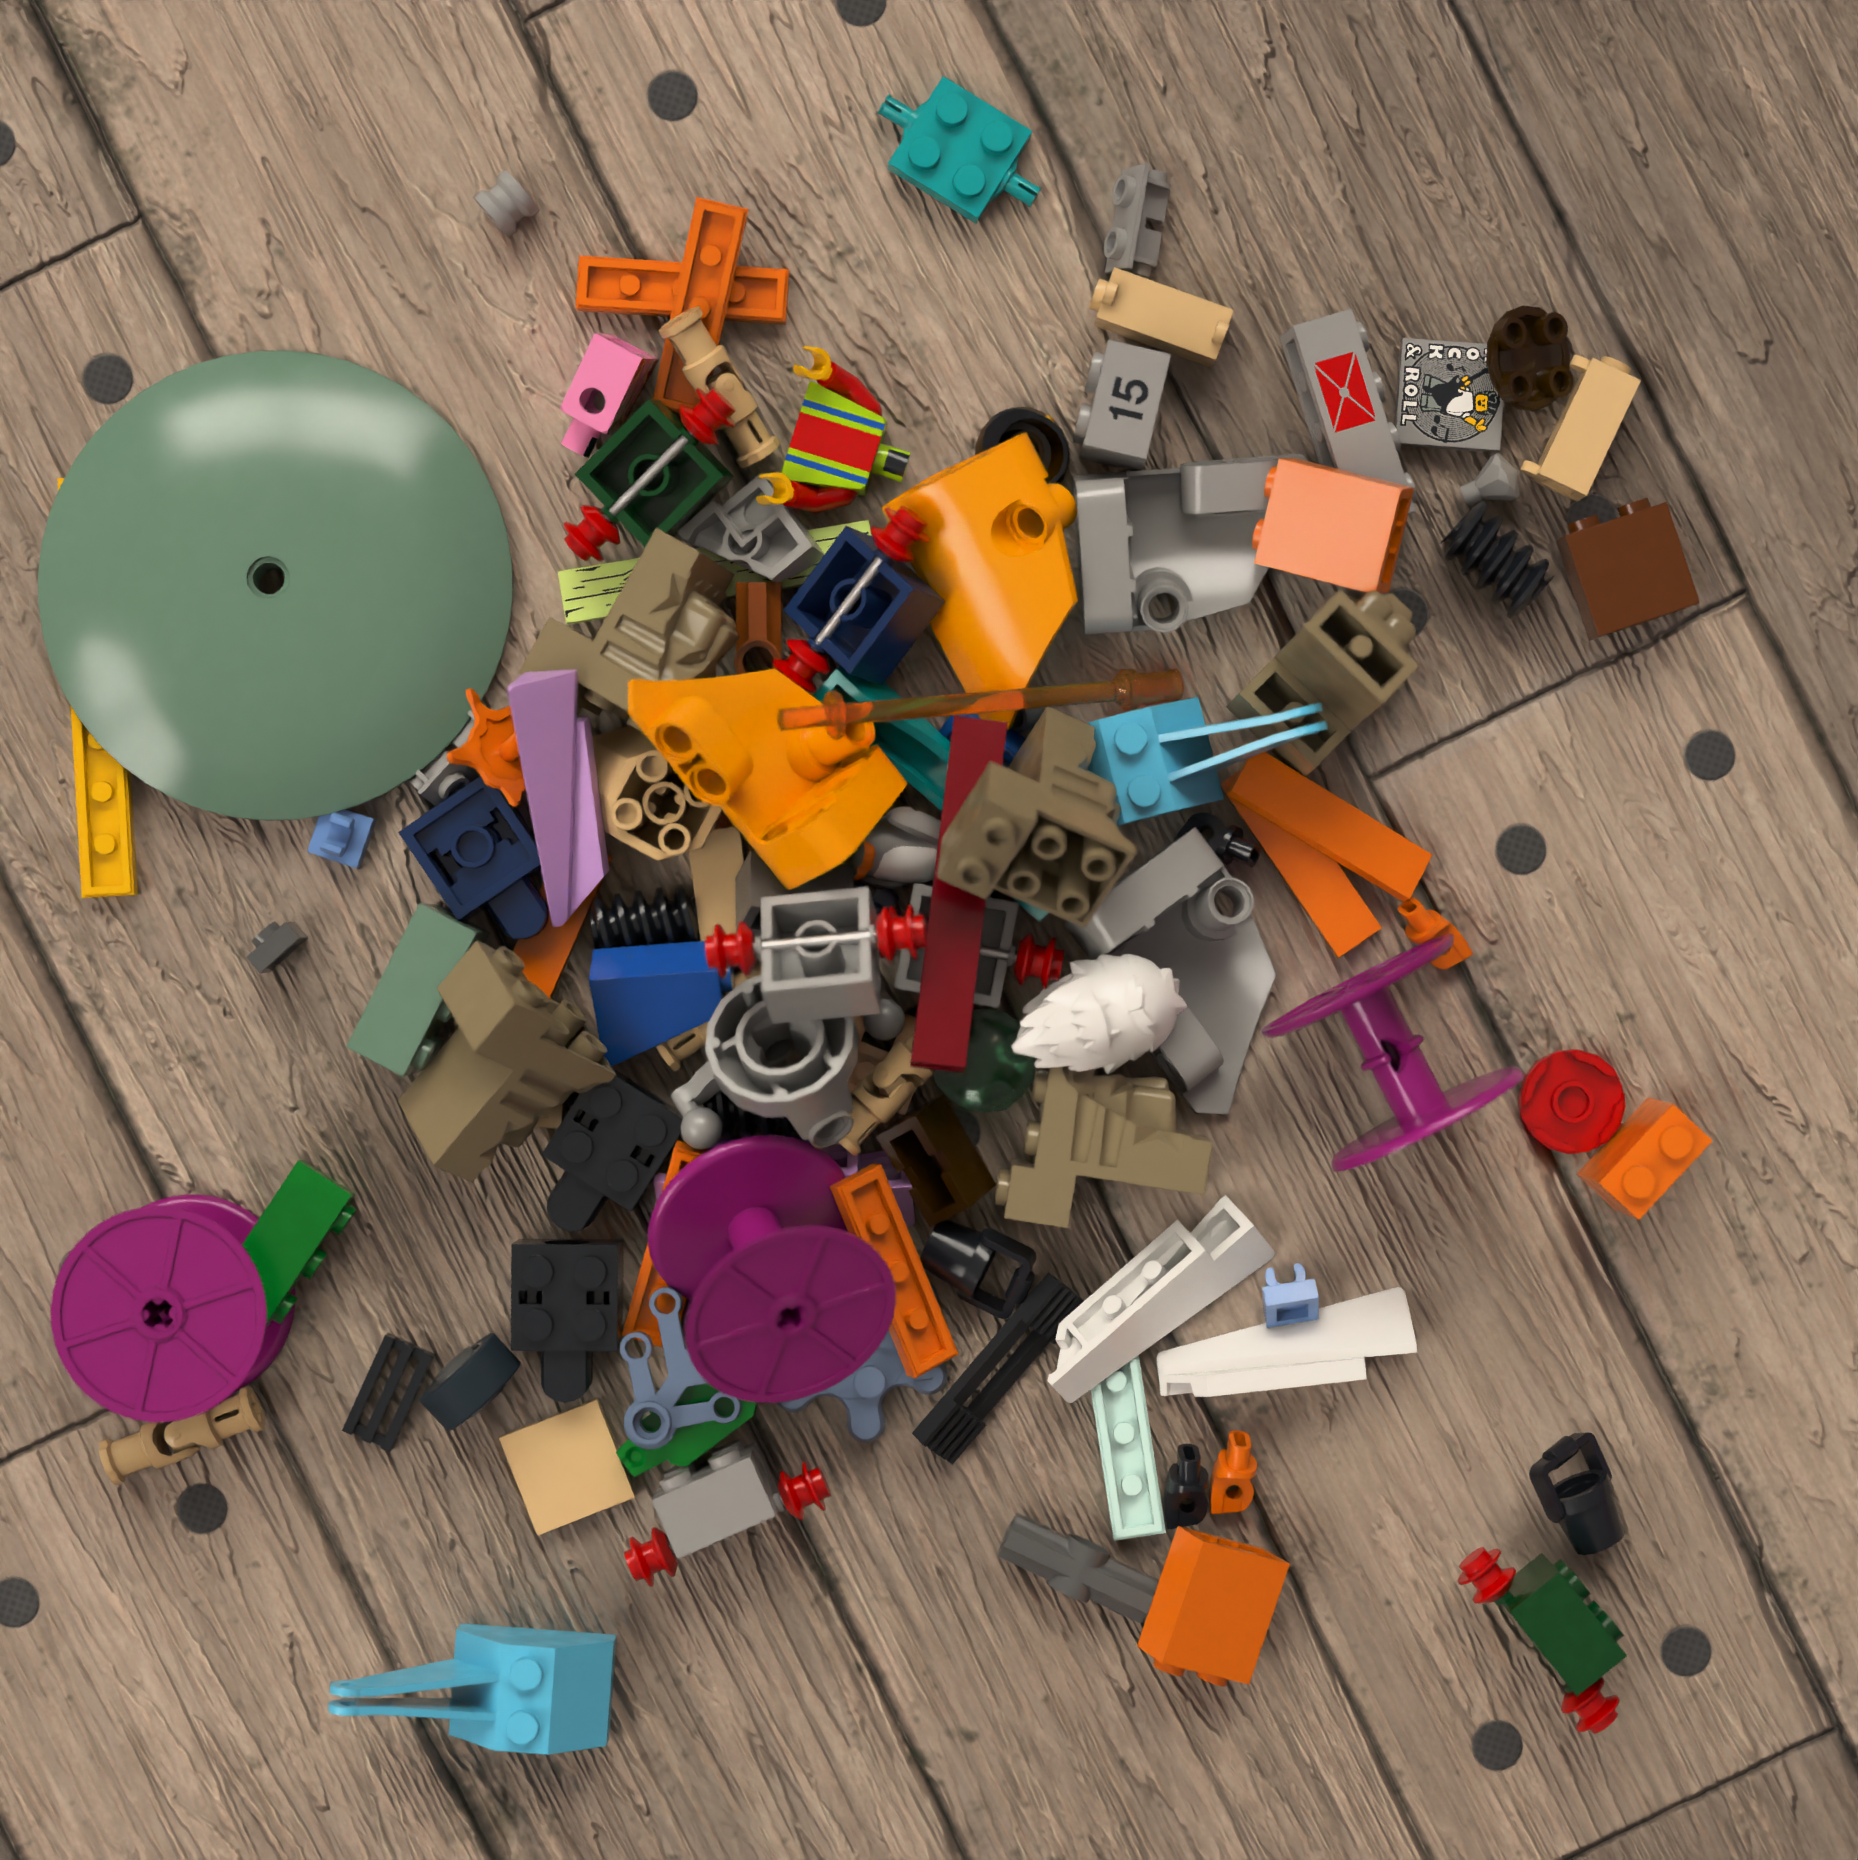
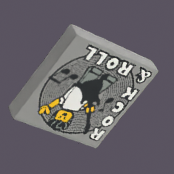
M1414 338L1401 339L1394 422L1400 437L1401 446L1492 453L1500 451L1504 401L1491 384L1486 365L1487 344Z

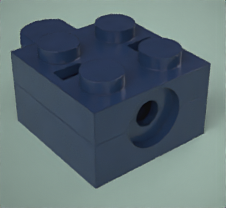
M478 777L398 832L458 921H468L487 908L502 931L514 939L532 938L539 935L546 927L549 920V907L530 880L532 876L541 871L535 834L517 807L509 805L500 789L488 787L484 784L482 778ZM442 866L445 867L450 877H446L444 872L441 870Z

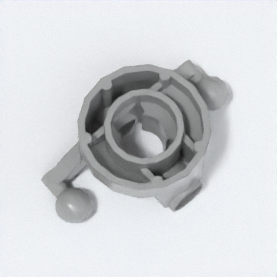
M762 974L742 981L720 1000L707 1024L705 1051L709 1060L697 1070L689 1082L674 1090L670 1096L683 1116L681 1123L683 1140L691 1147L697 1149L712 1147L720 1140L722 1133L720 1117L710 1108L698 1106L707 1102L721 1090L739 1108L763 1117H788L803 1140L809 1139L815 1148H827L838 1143L851 1131L854 1125V1120L850 1115L853 1111V1104L848 1079L858 1060L859 1034L853 1017L773 1024L762 994ZM882 998L881 1014L864 1015L863 1024L866 1031L875 1039L887 1041L895 1038L902 1032L905 1014L896 1002ZM795 1049L799 1055L805 1057L799 1063L786 1068H770V1066H774L788 1058Z

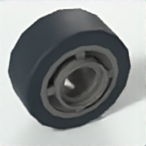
M489 1333L473 1346H468L455 1356L436 1375L435 1381L423 1393L420 1402L447 1431H451L468 1418L478 1414L492 1402L518 1370L521 1362L494 1333Z

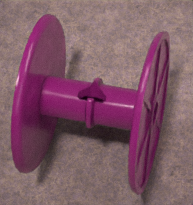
M1452 934L1427 941L1351 977L1288 1011L1261 1030L1262 1034L1267 1038H1276L1341 1011L1365 1058V1061L1361 1064V1069L1363 1071H1372L1394 1117L1369 1130L1341 1149L1331 1162L1334 1172L1349 1170L1382 1158L1457 1122L1509 1091L1525 1076L1521 1069L1507 1067L1473 1078L1443 1092L1419 1047L1424 1041V1037L1420 1034L1413 1035L1388 986L1424 967L1448 951L1454 942Z
M753 1136L734 1140L705 1152L686 1165L669 1182L658 1198L649 1221L648 1248L654 1267L669 1287L676 1290L681 1296L691 1300L685 1323V1341L690 1360L696 1371L707 1383L720 1392L737 1399L759 1403L786 1402L814 1395L838 1384L858 1370L873 1355L885 1338L894 1316L896 1290L893 1276L887 1263L870 1244L848 1233L829 1187L846 1178L842 1169L826 1152L815 1148L806 1141L786 1136Z
M185 1194L159 1199L142 1208L122 1212L101 1222L90 1230L75 1245L64 1261L55 1282L51 1301V1327L54 1343L61 1362L76 1385L96 1403L121 1416L147 1422H170L206 1412L221 1403L233 1392L238 1391L257 1379L273 1363L282 1350L290 1333L295 1312L294 1305L281 1325L272 1320L270 1325L266 1327L267 1307L262 1281L250 1255L242 1246L259 1218L243 1207L225 1199L201 1194ZM295 1287L291 1291V1294L294 1296L296 1294Z

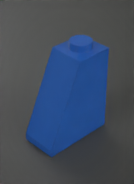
M705 941L593 949L589 984L599 1040L607 1049L604 1056L609 1064L616 1065L708 1022L720 1000L725 997V993L731 992L734 989L733 966L729 967L725 978H720L717 968L710 969L708 967Z

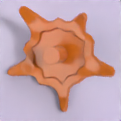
M468 688L466 690V698L475 718L474 726L470 730L468 740L461 747L447 753V761L451 764L466 765L475 769L485 785L500 789L509 805L517 807L520 804L522 793L526 791L511 707L506 706L498 710L489 709L482 704L478 694L472 688Z

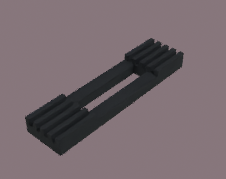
M1048 1272L912 1434L922 1445L927 1446L929 1450L934 1451L938 1456H941L953 1465L986 1426L983 1419L1049 1342L1054 1345L1057 1343L1055 1339L1058 1324L1083 1303L1084 1300ZM1031 1327L1033 1329L1032 1332L969 1406L965 1407L963 1404L1024 1332Z

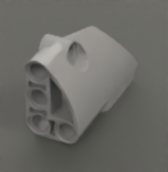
M1302 454L1187 462L1181 464L1180 468L1072 475V496L1077 505V516L1074 526L1084 635L1145 630L1168 633L1178 629L1184 622L1250 603L1269 567L1254 564L1257 550L1252 548L1255 527L1261 518L1265 519L1269 498H1266L1264 495L1268 473L1273 466L1277 467L1279 458L1308 460ZM1160 593H1170L1177 600L1174 612L1164 618L1152 616L1148 611L1151 599Z

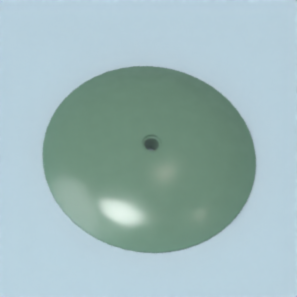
M288 350L253 351L233 354L192 365L165 377L140 392L117 410L98 429L77 456L59 488L48 516L41 544L38 569V607L43 638L51 666L71 707L99 745L119 764L139 779L176 800L209 812L235 818L263 821L299 820L325 816L333 812L336 813L359 806L388 793L414 777L418 769L421 771L434 761L459 735L471 718L467 714L471 707L466 698V690L472 688L482 701L492 683L503 655L510 626L513 600L512 559L508 534L498 501L482 468L454 429L427 403L403 386L375 371L346 360L316 353ZM272 569L282 570L285 580L281 589L272 594L262 593L260 589L262 576Z

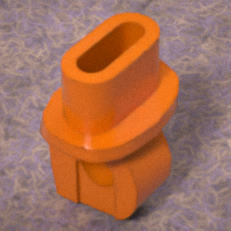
M1414 897L1402 902L1398 906V912L1408 923L1405 928V934L1411 942L1420 945L1443 935H1453L1454 942L1452 947L1430 962L1433 966L1444 970L1449 969L1473 954L1462 934L1438 912L1427 910Z
M1233 1430L1229 1432L1227 1449L1219 1452L1214 1463L1209 1486L1211 1514L1242 1512L1252 1502L1254 1489L1251 1478L1256 1475L1257 1462L1254 1456L1250 1454L1252 1446L1250 1436L1244 1431ZM1232 1485L1239 1486V1488L1235 1491H1230L1227 1489Z

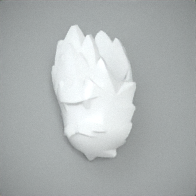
M1101 954L1097 960H1075L1070 962L1071 973L1047 986L1046 990L1043 989L1039 995L1024 1006L1022 1011L1026 1015L1019 1022L1021 1027L1017 1039L1011 1046L1014 1053L1038 1058L1034 1063L1036 1068L1069 1066L1068 1070L1080 1072L1103 1067L1105 1072L1110 1074L1129 1059L1134 1062L1148 1050L1151 1052L1155 1051L1167 1039L1175 1026L1177 1015L1187 1008V1004L1178 995L1179 979L1173 978L1172 970L1170 968L1159 969L1151 960L1132 954H1123L1120 957Z

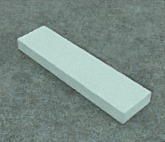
M1138 1355L1091 1389L1114 1541L1166 1533Z

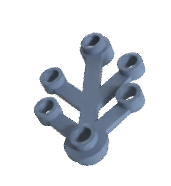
M671 1287L657 1289L649 1300L650 1310L658 1320L669 1375L657 1394L648 1362L654 1350L653 1341L650 1336L644 1332L635 1331L627 1334L620 1343V1353L623 1359L628 1362L635 1401L628 1407L625 1413L624 1429L631 1442L643 1449H657L666 1445L673 1438L676 1429L679 1427L714 1420L722 1424L730 1423L739 1416L742 1409L740 1399L722 1392L713 1395L710 1401L675 1406L687 1387L707 1382L696 1371L690 1360L687 1348H685L679 1318L683 1299L681 1294ZM662 1293L671 1294L675 1299V1308L671 1313H663L657 1307V1298ZM632 1338H640L645 1342L646 1351L640 1358H635L628 1352L627 1345ZM721 1397L730 1398L735 1405V1410L729 1417H723L716 1411V1401ZM647 1412H654L660 1417L661 1426L655 1432L647 1431L642 1425V1418Z

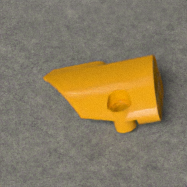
M1027 432L930 476L881 507L888 522L890 520L885 513L886 507L898 511L901 505L911 509L927 523L923 531L930 540L928 543L914 542L910 549L915 560L910 563L915 573L946 601L930 622L932 630L979 718L1008 722L1007 730L1013 726L1019 706L1043 657L1071 610L1078 602L1063 532L1064 529L1074 523L1077 516V505L1074 497L1065 487L1056 483L1046 484L1044 479L1049 475Z
M775 668L713 678L663 681L632 679L628 682V714L692 793L709 805H719L787 890L793 889L831 870L848 858L907 785L906 779L878 744L870 746L875 739V727L869 713L862 706L856 703H847L833 711Z

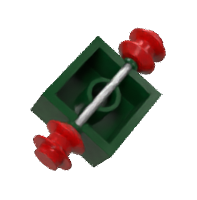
M697 388L696 392L700 402L693 409L680 405L681 420L661 400L648 399L575 473L577 478L604 505L601 509L582 505L580 509L584 519L578 525L569 522L564 523V527L569 533L564 538V541L577 556L586 562L591 557L602 562L604 557L600 548L607 541L616 545L621 543L619 530L616 526L619 522L644 547H646L656 528L674 537L678 533L677 531L690 521L734 477L703 444L718 445L719 441L716 431L722 425L731 428L736 427V424L731 419V415L736 410L719 391L712 388L706 393L702 389Z
M1484 1547L1473 1551L1460 1563L1459 1568L1463 1572L1457 1582L1460 1585L1472 1583L1477 1590L1472 1598L1475 1604L1491 1603L1494 1601L1497 1606L1504 1605L1566 1682L1563 1687L1566 1693L1562 1701L1561 1711L1564 1714L1575 1711L1580 1718L1576 1724L1578 1732L1591 1730L1595 1734L1606 1729L1618 1716L1615 1709L1620 1699L1617 1695L1603 1696L1600 1692L1605 1683L1602 1676L1627 1657L1626 1653L1617 1643L1624 1634L1594 1600L1588 1605L1584 1603L1583 1600L1591 1593L1561 1559L1552 1564L1541 1553L1516 1573L1514 1567L1501 1569L1496 1563L1501 1555V1551L1498 1548L1487 1552Z

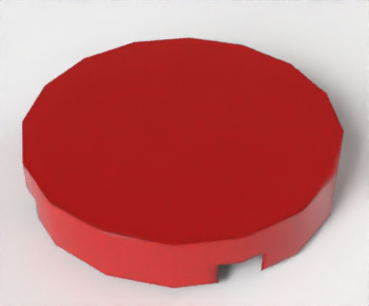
M1578 1049L1554 1051L1537 1060L1524 1076L1518 1094L1520 1117L1529 1134L1546 1148L1565 1154L1588 1152L1607 1143L1620 1127L1626 1108L1625 1094L1614 1068L1598 1055Z

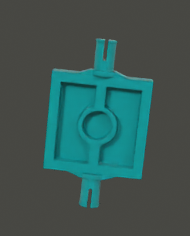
M943 76L929 99L915 111L893 98L890 94L885 98V103H882L878 114L904 129L902 141L889 160L887 169L975 224L978 223L989 203L1000 196L1003 191L1025 203L1029 208L1039 195L1041 187L1034 185L1015 173L1018 157L1029 142L1033 131Z

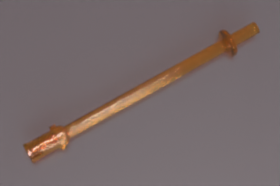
M1133 668L1119 670L1111 681L844 703L840 693L828 691L825 694L823 705L779 709L777 720L781 731L825 727L828 736L833 740H838L844 737L846 725L1113 701L1122 710L1131 711L1137 710L1140 704L1179 701L1183 697L1184 685L1182 675L1178 669L1138 673Z

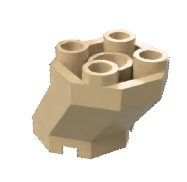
M629 725L592 737L605 832L657 861L704 847L723 811L719 805H709L697 798L645 733Z

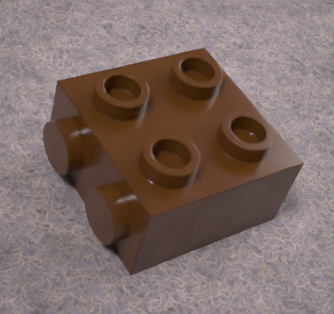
M1645 498L1617 508L1620 517L1604 523H1600L1598 514L1575 521L1567 525L1570 534L1556 541L1589 641L1700 603L1667 502L1651 507L1649 499Z

